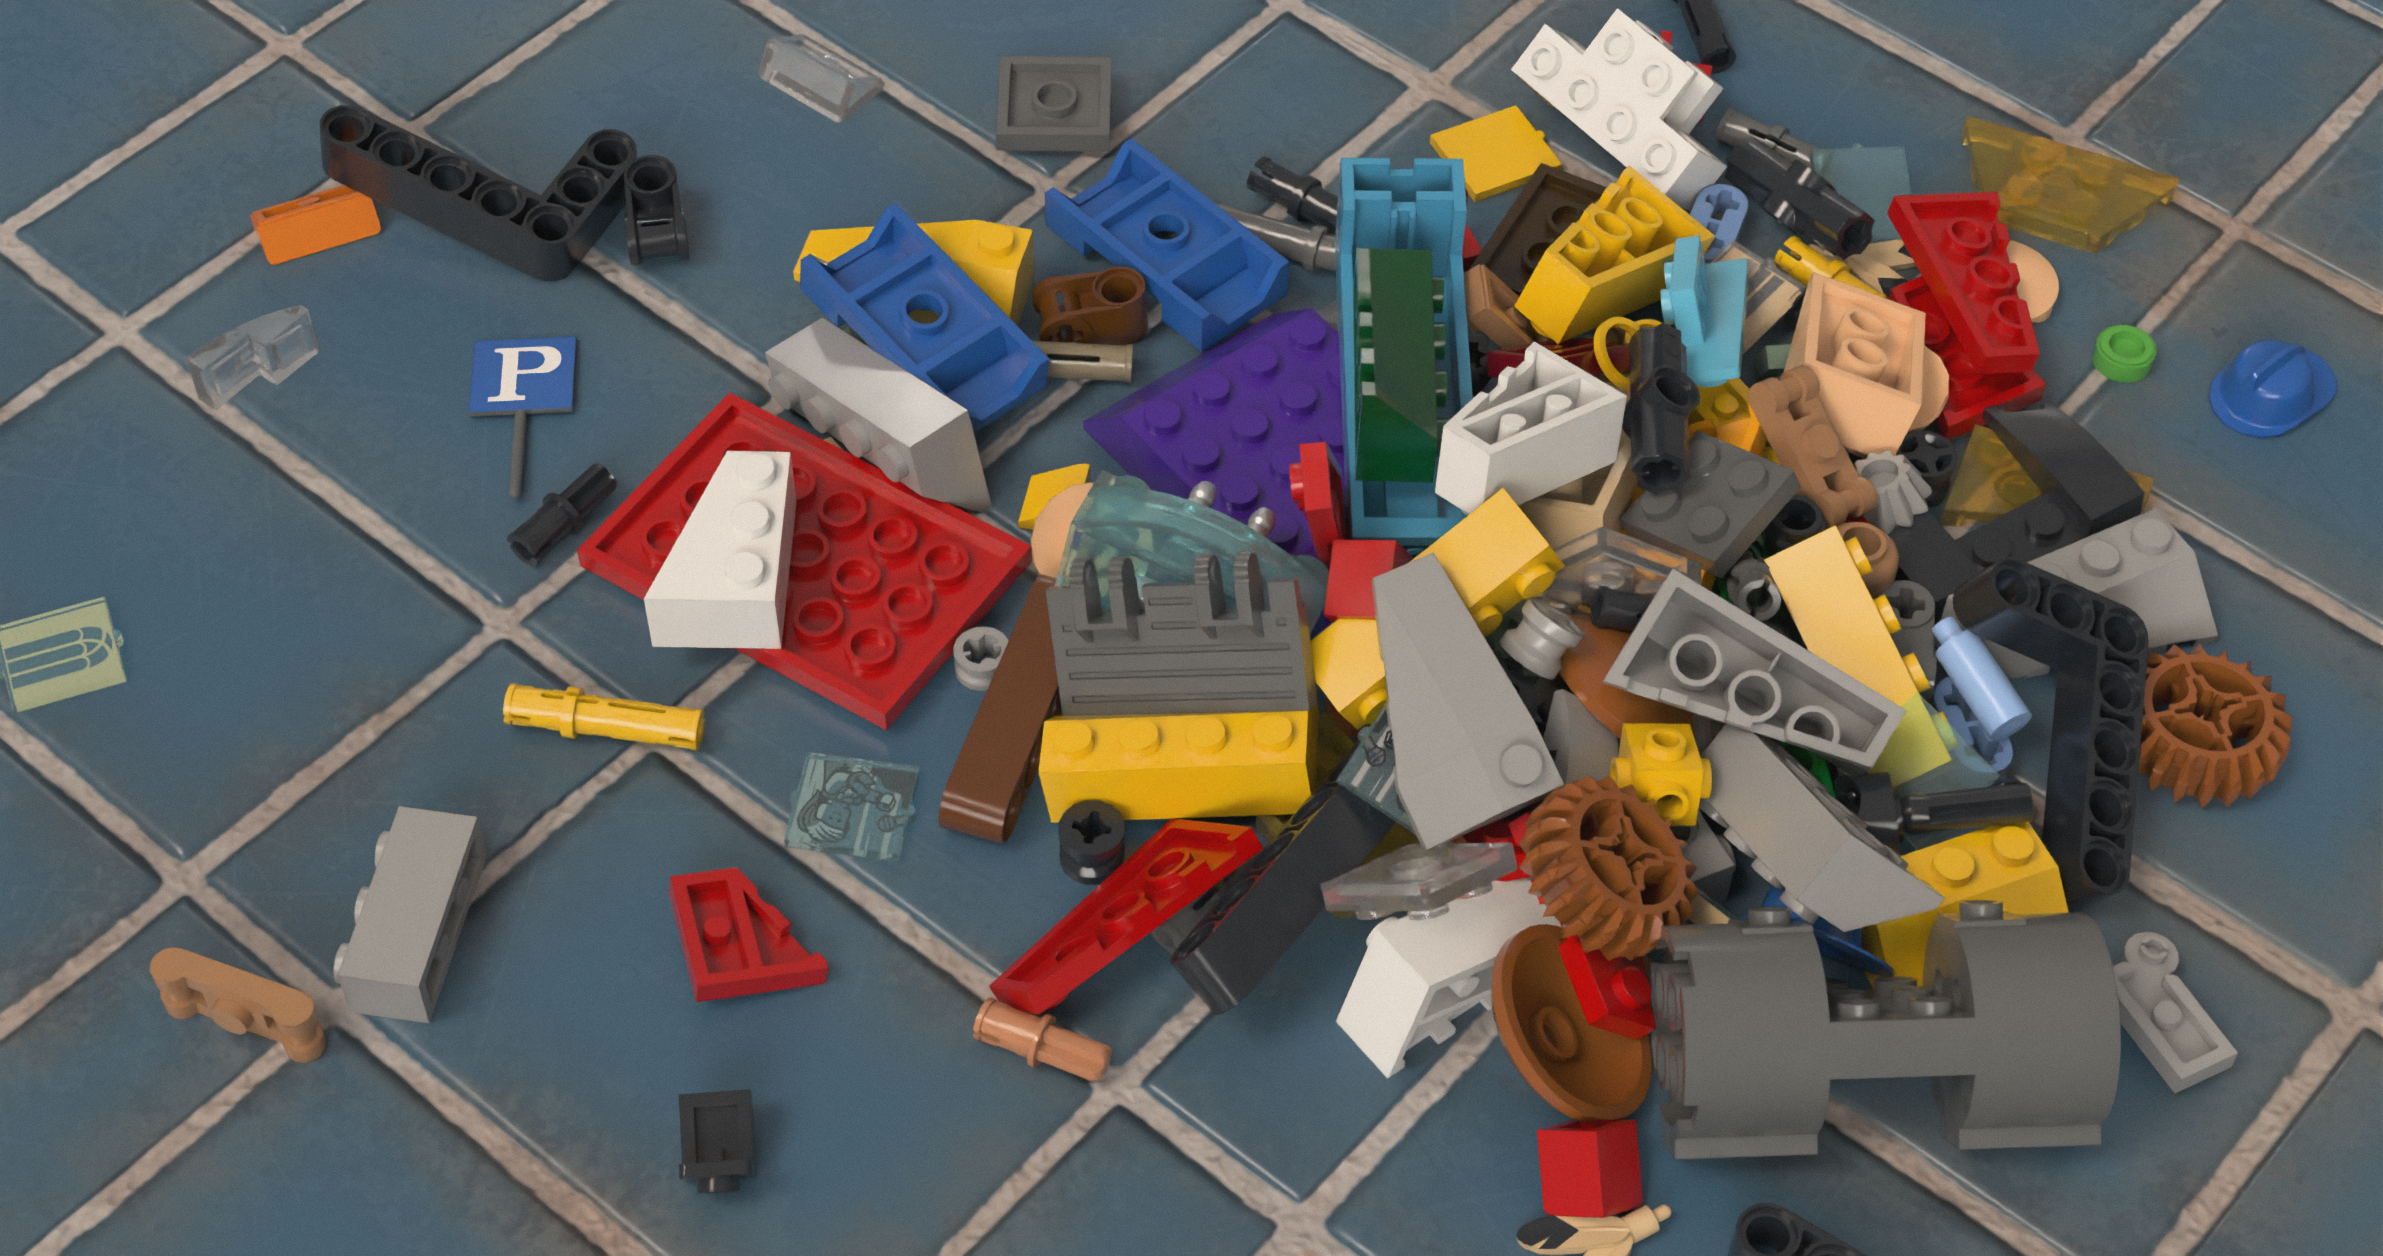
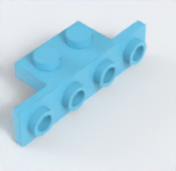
M1700 235L1677 238L1673 261L1664 263L1666 289H1661V306L1664 322L1666 325L1675 324L1676 329L1681 331V342L1686 346L1687 376L1700 387L1719 386L1726 383L1729 379H1735L1741 375L1749 280L1747 259H1736L1705 264Z

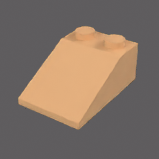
M1813 272L1807 285L1784 372L1801 365L1808 366L1815 372L1820 383L1818 398L1842 445L1848 452L1861 458H1867L1871 452L1880 455L1884 451L1889 450L1895 456L1921 407L1926 313ZM1788 408V411H1789V413H1790V415H1791L1793 421H1795L1794 418H1793V416H1792V414H1791V412H1790V410H1789V408Z

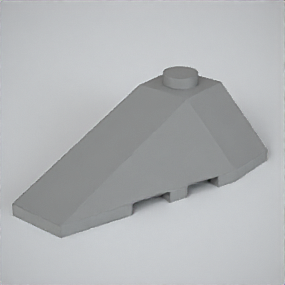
M1431 553L1374 577L1371 580L1379 653L1380 659L1384 662L1388 696L1386 712L1388 727H1391L1396 764L1393 767L1395 788L1424 852L1543 801L1556 788L1562 787L1564 785L1562 778L1535 721L1435 554Z

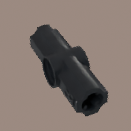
M1755 138L1744 144L1737 143L1727 156V171L1724 177L1735 187L1761 204L1760 207L1796 235L1802 237L1803 234H1806L1818 245L1843 260L1854 254L1860 255L1873 239L1871 232L1875 220L1864 210L1836 192L1837 189L1799 160L1795 159L1791 163L1780 153Z
M1661 323L1651 328L1640 327L1629 341L1630 399L1625 405L1622 423L1623 431L1631 439V470L1637 476V487L1654 494L1669 489L1679 490L1690 477L1688 417L1699 405L1701 398L1699 389L1687 376L1686 346L1681 342V331Z

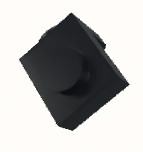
M752 1090L679 1094L682 1164H679L680 1180L684 1182L697 1181V1194L741 1191L740 1178L757 1177Z

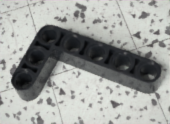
M352 105L336 106L326 111L320 119L322 168L330 178L534 278L544 281H558L571 274L626 205L625 168L631 161L637 158L636 143L628 134L616 129L597 131L587 138L543 194L540 195L362 108Z
M2012 557L1999 559L1955 589L1952 598L1953 609L1960 623L1973 634L2058 670L2042 843L2058 865L2068 912H2080L2121 892L2127 886L2130 877L2149 644L2148 631L2138 614L2123 604L2020 559Z

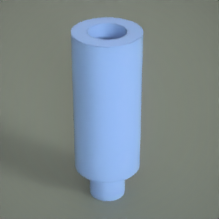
M1953 616L1938 622L1932 628V632L1941 644L1935 656L1992 741L2002 740L2023 728L2032 718V714L1981 637L1969 630L1963 631Z

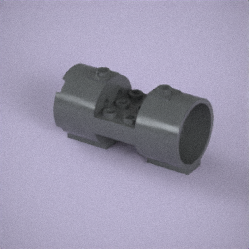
M1998 900L1960 901V913H1937V920L1931 929L1927 942L1922 986H1917L1916 978L1880 977L1874 979V989L1859 990L1848 989V981L1825 979L1820 951L1813 933V926L1799 918H1792L1791 908L1752 907L1748 909V919L1728 920L1727 924L1661 926V938L1656 948H1666L1664 962H1650L1649 984L1651 987V1004L1656 1030L1649 1033L1652 1074L1653 1076H1658L1662 1091L1669 1090L1671 1101L1660 1102L1658 1110L1663 1126V1147L1675 1159L1818 1154L1817 1134L1821 1130L1826 1116L1830 1080L1930 1076L1933 1095L1941 1115L1942 1137L1958 1149L2101 1145V1124L2107 1119L2114 1103L2121 1053L2118 992L2113 964L2103 933L2095 919L2084 912L2013 914L2003 911V902Z

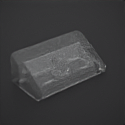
M804 34L768 39L758 71L759 77L835 122H843L849 119L883 91L885 82L878 76Z

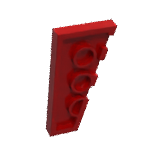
M1998 192L1894 196L1887 215L1977 373L1995 374L2032 371L2040 351L2027 302L2019 299L2017 286L2020 282V275L2017 264L2009 262L2006 248L2010 242V237L2006 224L1999 223L1997 216L2001 206Z
M1172 818L989 985L991 991L998 1001L1023 1012L1040 1015L1055 1008L1065 1000L1069 992L1264 849L1252 827Z

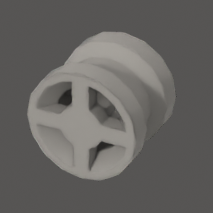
M1531 597L1522 608L1523 619L1518 627L1507 630L1499 642L1502 648L1517 662L1532 672L1552 680L1562 669L1560 658L1568 648L1578 646L1585 634L1564 613L1540 599Z

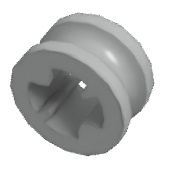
M982 626L971 628L963 632L956 639L953 647L956 677L962 685L977 691L988 690L1009 641L1004 633L995 628ZM985 653L993 655V659L985 657L980 664L972 662V659H982Z

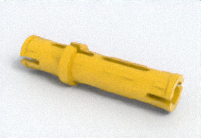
M511 683L507 688L503 706L505 725L546 728L547 730L560 731L562 737L576 739L579 734L597 735L627 741L670 745L698 751L705 728L704 709L680 708L643 701L600 697L598 695L585 694V690L582 687L569 686L566 691Z

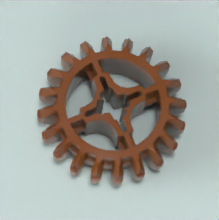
M2200 643L2189 655L2175 644L2165 653L2164 657L2151 652L2147 657L2138 774L2150 776L2148 779L2150 791L2164 786L2172 790L2174 803L2185 795L2194 796L2201 809L2211 802L2212 797H2215L2228 808L2233 801L2237 800L2239 795L2251 800L2260 791L2262 786H2268L2270 781L2276 778L2281 763L2285 762L2291 747L2289 744L2291 737L2289 735L2292 731L2291 722L2293 718L2284 712L2286 709V695L2271 692L2272 676L2255 677L2251 674V660L2237 665L2229 661L2227 649L2217 656H2211L2206 654ZM2164 703H2170L2167 711L2155 713V707ZM2246 738V745L2233 749L2232 744L2235 739Z
M1587 775L1581 780L1568 783L1563 788H1556L1543 799L1542 804L1532 811L1531 817L1525 822L1527 828L1525 835L1518 843L1526 853V858L1520 865V868L1523 872L1534 878L1528 893L1541 897L1547 906L1543 917L1554 916L1562 924V938L1577 935L1580 938L1581 946L1585 953L1600 949L1608 961L1618 956H1625L1631 961L1638 956H1645L1657 947L1661 938V926L1685 925L1687 919L1694 913L1691 903L1699 891L1695 884L1690 881L1697 867L1685 859L1682 854L1688 842L1676 839L1670 830L1674 819L1664 821L1655 812L1654 799L1646 802L1640 801L1632 784L1618 788L1610 776L1595 781Z

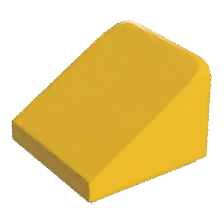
M1076 464L1032 475L1018 520V528L1034 530L1037 516L1053 496L1072 485L1091 483V464Z

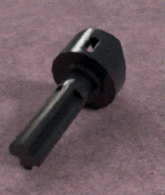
M1888 772L1835 778L1836 799L1867 825L1865 829L1884 846L1887 845L1892 848L1899 856V843L1904 842V833L1914 835L1935 831L2033 821L2034 818L2031 804L2032 795L2030 786L2027 783L1927 794H1910L1899 798L1897 789L1893 790Z

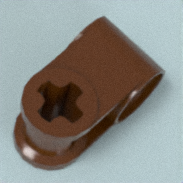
M1112 267L1103 271L1071 276H1053L1038 283L1032 291L1033 307L1041 315L1042 325L1039 330L1040 341L1127 345L1139 341L1148 330L1145 280L1135 269ZM1058 292L1062 294L1064 305L1058 306L1056 297ZM1066 325L1068 335L1066 338L1062 337L1060 326Z

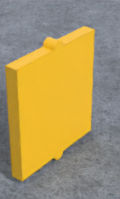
M1516 105L1430 135V144L1441 159H1463L1465 187L1474 202L1526 185L1540 163L1562 170V163L1544 141V132L1536 131Z

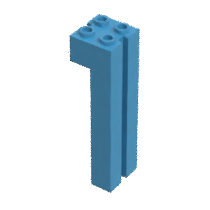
M1341 158L1335 232V262L1347 540H1396L1414 559L1468 515L1435 493L1439 457L1435 458L1433 483L1355 481L1353 284L1356 248L1432 250V276L1444 277L1442 314L1434 313V322H1445L1446 329L1444 360H1435V369L1447 370V399L1445 408L1436 409L1437 418H1448L1449 421L1473 399L1462 259L1467 216L1463 159L1414 158L1412 169H1390V158Z

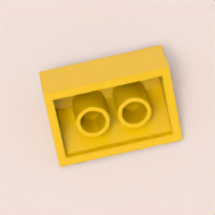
M2029 822L1987 826L1902 855L1900 857L1909 864L1906 870L1929 883L1945 899L1937 909L1862 927V949L1892 967L1895 972L1892 977L1916 978L1917 986H1922L1927 942L1931 929L1937 920V913H1960L1959 902L1965 900L2002 901L2003 911L2013 914L2069 913L2058 865ZM1863 971L1873 989L1874 979L1884 977Z

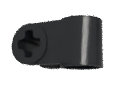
M645 155L636 158L628 164L624 172L627 206L625 227L631 266L640 265L642 259L675 255L681 261L690 260L684 209L681 208L674 164L667 158L659 155Z

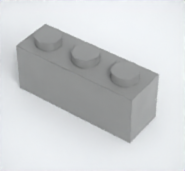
M399 806L390 831H383L380 834L375 850L376 870L370 887L363 886L358 893L354 911L356 926L350 942L340 945L334 962V980L337 984H341L350 1012L430 1024L487 857L477 817Z

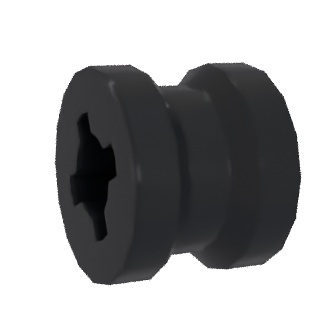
M1915 431L1906 434L1896 455H1904L1917 468L1924 481L1931 487V495L1924 499L1928 508L1938 506L1945 500L1950 488V477L1957 463L1956 449L1948 439L1931 431Z
M1085 800L1072 805L1063 813L1059 821L1060 865L1064 873L1073 881L1085 885H1099L1125 862V822L1120 812L1111 804L1099 800ZM1091 836L1090 841L1084 843V838Z

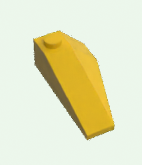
M981 220L917 223L1018 326L1034 282L1033 230ZM875 226L810 231L793 271L794 280L800 282L801 259L812 254L826 262H830L867 240ZM920 309L914 310L908 315L913 321L921 324L933 323L940 318L933 311H923Z

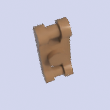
M1801 365L1785 371L1781 375L1780 380L1771 377L1753 384L1749 391V402L1780 465L1795 472L1801 486L1796 494L1812 499L1820 507L1827 530L1835 525L1838 526L1844 523L1847 516L1857 518L1873 511L1878 502L1877 493L1869 480L1858 476L1818 398L1820 383L1817 375L1808 366ZM1788 408H1789V410H1790V412H1791V414H1792V416H1793V418H1794L1795 421H1793V419H1792V417H1791V415H1790V413H1789V411H1788Z
M166 948L152 958L149 965L150 974L157 988L161 990V1000L170 1016L177 1019H187L199 1013L210 1017L217 1025L229 1032L245 1034L249 1031L283 1044L288 1057L295 1062H312L324 1053L327 1046L326 1036L323 1027L317 1021L318 1014L315 1004L310 995L305 992L182 948Z

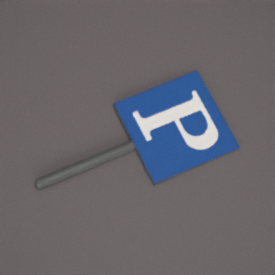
M576 336L475 341L468 413L469 417L515 414L509 496L513 499L519 498L522 490L527 414L573 412L577 349Z

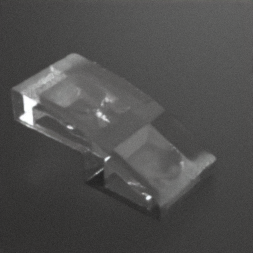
M297 305L263 315L222 334L187 357L186 361L198 399L214 410H217L259 375L277 386L320 351L309 310L302 305Z

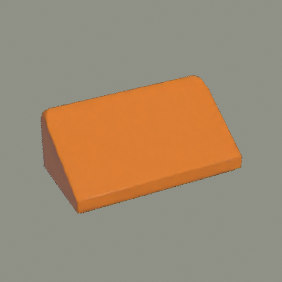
M345 185L260 209L249 215L265 257L271 265H277L381 232L380 222L372 198Z

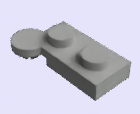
M2141 932L2129 938L2121 954L2122 962L2113 966L2118 992L2120 1023L2168 1086L2176 1094L2231 1068L2238 1052L2180 978L2173 975L2179 963V954L2174 944L2166 937L2154 932Z

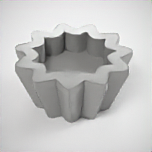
M1889 450L1884 451L1880 455L1871 452L1866 459L1855 462L1854 468L1858 476L1869 480L1877 493L1878 502L1876 508L1862 515L1871 525L1889 534L1896 525L1912 527L1914 515L1928 511V505L1924 499L1931 495L1932 489L1924 481L1917 468L1904 455L1894 456Z

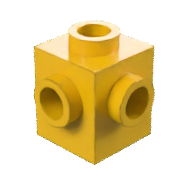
M1623 723L1619 758H1612L1609 776L1615 781L1618 788L1632 784L1640 801L1646 802L1654 799L1655 812L1664 821L1674 819L1671 826H1696L1700 799H1708L1711 793L1712 770L1709 759L1700 757L1690 724Z

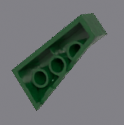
M1356 248L1353 284L1355 481L1433 483L1435 458L1440 457L1443 426L1448 422V418H1437L1436 409L1446 407L1447 370L1435 369V360H1444L1446 329L1445 322H1434V313L1442 314L1444 277L1432 276V250Z

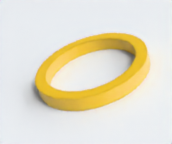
M1616 316L1604 321L1596 329L1594 352L1597 362L1606 377L1617 387L1630 391V379L1617 371L1608 356L1606 335L1611 327H1617L1633 336L1640 326L1628 318Z

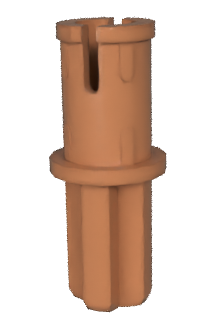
M992 997L987 998L982 1004L973 1026V1031H975L973 1038L975 1040L1001 1047L1016 1053V1055L1027 1058V1064L1033 1068L1039 1067L1041 1062L1090 1081L1102 1080L1108 1070L1112 1056V1049L1108 1045L1056 1026V1017L1051 1014H1046L1041 1018L1015 1009Z

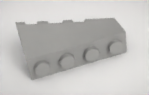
M820 318L765 352L772 376L768 379L769 389L781 407L787 410L793 409L808 419L818 432H827L842 442L854 456L858 458L863 456L878 466L891 481H900L923 497L978 512H984L992 507L967 409L824 318Z
M2157 508L2027 562L2135 611L2143 620L2148 631V655L2151 652L2157 654L2164 653L2169 644L2191 641L2193 646L2196 647L2199 643L2202 646L2213 644L2217 640L2218 633L2195 551ZM1951 594L1947 597L1941 620L1953 616L1962 630L1965 631L1967 629L1960 623L1954 612L1952 599L1954 594ZM1981 637L2009 681L2049 673L2050 666ZM1935 638L1934 644L1939 648L1941 644Z
M1673 568L1658 589L1602 682L1630 693L1808 749L1851 776L1865 774L1873 768L1907 711Z
M1726 723L1701 754V758H1708L1710 761L1712 787L1709 798L1700 799L1699 808L1718 824L1727 828L1723 833L1724 836L1743 853L1755 859L1751 864L1752 868L1770 884L1784 891L1780 896L1782 902L1805 921L1814 924L1819 916H1821L1843 932L1934 910L1945 899L1929 883L1907 871L1906 868L1909 864L1892 848L1887 845L1884 846L1865 829L1867 825L1857 815L1830 795V790L1781 744L1772 738Z

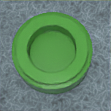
M2114 325L2104 329L2099 334L2093 350L2092 360L2096 369L2105 377L2118 382L2131 383L2142 380L2150 373L2157 349L2153 339L2143 330L2129 325Z

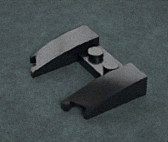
M2051 401L2042 402L2040 410L2005 412L2003 405H1992L1984 408L1982 417L2042 491V495L1955 540L1929 511L1914 515L1912 527L1896 525L1891 533L1888 534L1895 542L1900 558L1894 581H1912L1920 584L1930 592L1935 603L1934 626L1941 621L1947 597L1954 594L1955 589L1963 582L1999 559L2012 557L2029 562L2140 515L2145 492L2088 431Z

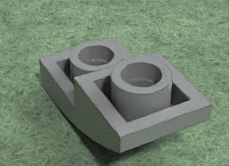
M1564 689L1554 691L1543 740L1552 759L1555 760L1554 764L1564 783L1562 788L1568 783L1581 780L1587 775L1595 781L1608 777L1610 775L1612 758H1619L1617 736L1594 717L1577 696Z

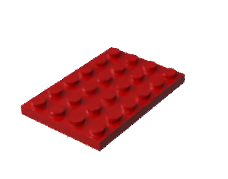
M730 392L577 549L581 567L644 600L726 452H791L796 510L781 649H734L886 731L954 653L953 647L956 639L963 632L976 627L1032 562L1031 545L947 502L923 497L900 481H891L880 468Z

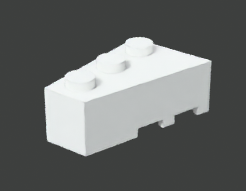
M1533 342L1525 350L1524 361L1516 369L1507 366L1499 374L1498 385L1489 394L1480 391L1443 426L1435 493L1460 508L1464 514L1469 515L1502 488L1505 489L1517 505H1520L1616 462L1627 396L1545 347Z
M726 452L644 597L652 647L781 649L796 510L791 452Z
M1533 877L1506 882L1490 880L1483 884H1480L1478 881L1471 889L1449 898L1439 896L1430 901L1423 909L1400 919L1389 917L1371 931L1366 940L1367 951L1336 1022L1387 1079L1405 1067L1403 1057L1408 1049L1429 1035L1439 1045L1455 1034L1456 1027L1450 1021L1479 1002L1488 1011L1492 1009L1491 984L1493 967L1497 954L1509 938L1530 926L1538 924L1561 927L1560 922L1554 916L1543 917L1547 906L1540 904L1537 896L1528 893L1532 886L1531 880L1534 879Z

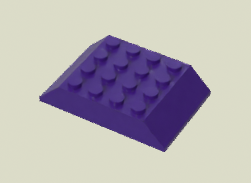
M1307 308L1272 314L1083 421V429L1169 515H1171L1177 505L1185 503L1190 498L1192 489L1200 482L1208 481L1215 485L1217 497L1213 507L1209 509V527L1203 538L1195 542L1206 553L1215 552L1220 567L1233 580V567L1230 564L1231 556L1227 550L1228 543L1233 534L1244 529L1248 525L1251 515L1259 508L1265 507L1272 510L1275 514V526L1271 534L1268 535V540L1266 541L1268 553L1260 565L1265 605L1270 604L1267 582L1270 579L1298 578L1301 603H1306L1310 641L1332 624L1324 616L1326 590L1308 520L1304 517V511H1299L1298 503H1293L1289 464L1301 462L1299 444L1326 442L1342 469L1346 514L1339 333L1315 310Z

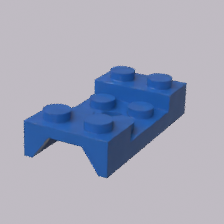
M1132 138L1122 144L1107 176L1072 199L1054 187L1045 192L1046 226L1082 256L1096 250L1116 267H1128L1139 272L1145 280L1146 291L1162 303V321L1201 352L1288 295L1290 262ZM1158 232L1167 235L1177 233L1179 236L1165 240L1153 235Z
M897 203L885 209L867 240L834 260L826 262L812 254L801 259L800 289L837 327L847 322L871 349L967 409L974 433L1046 388L1049 358ZM920 309L923 311H933L940 318L933 323L921 324L913 321L908 315L912 311Z

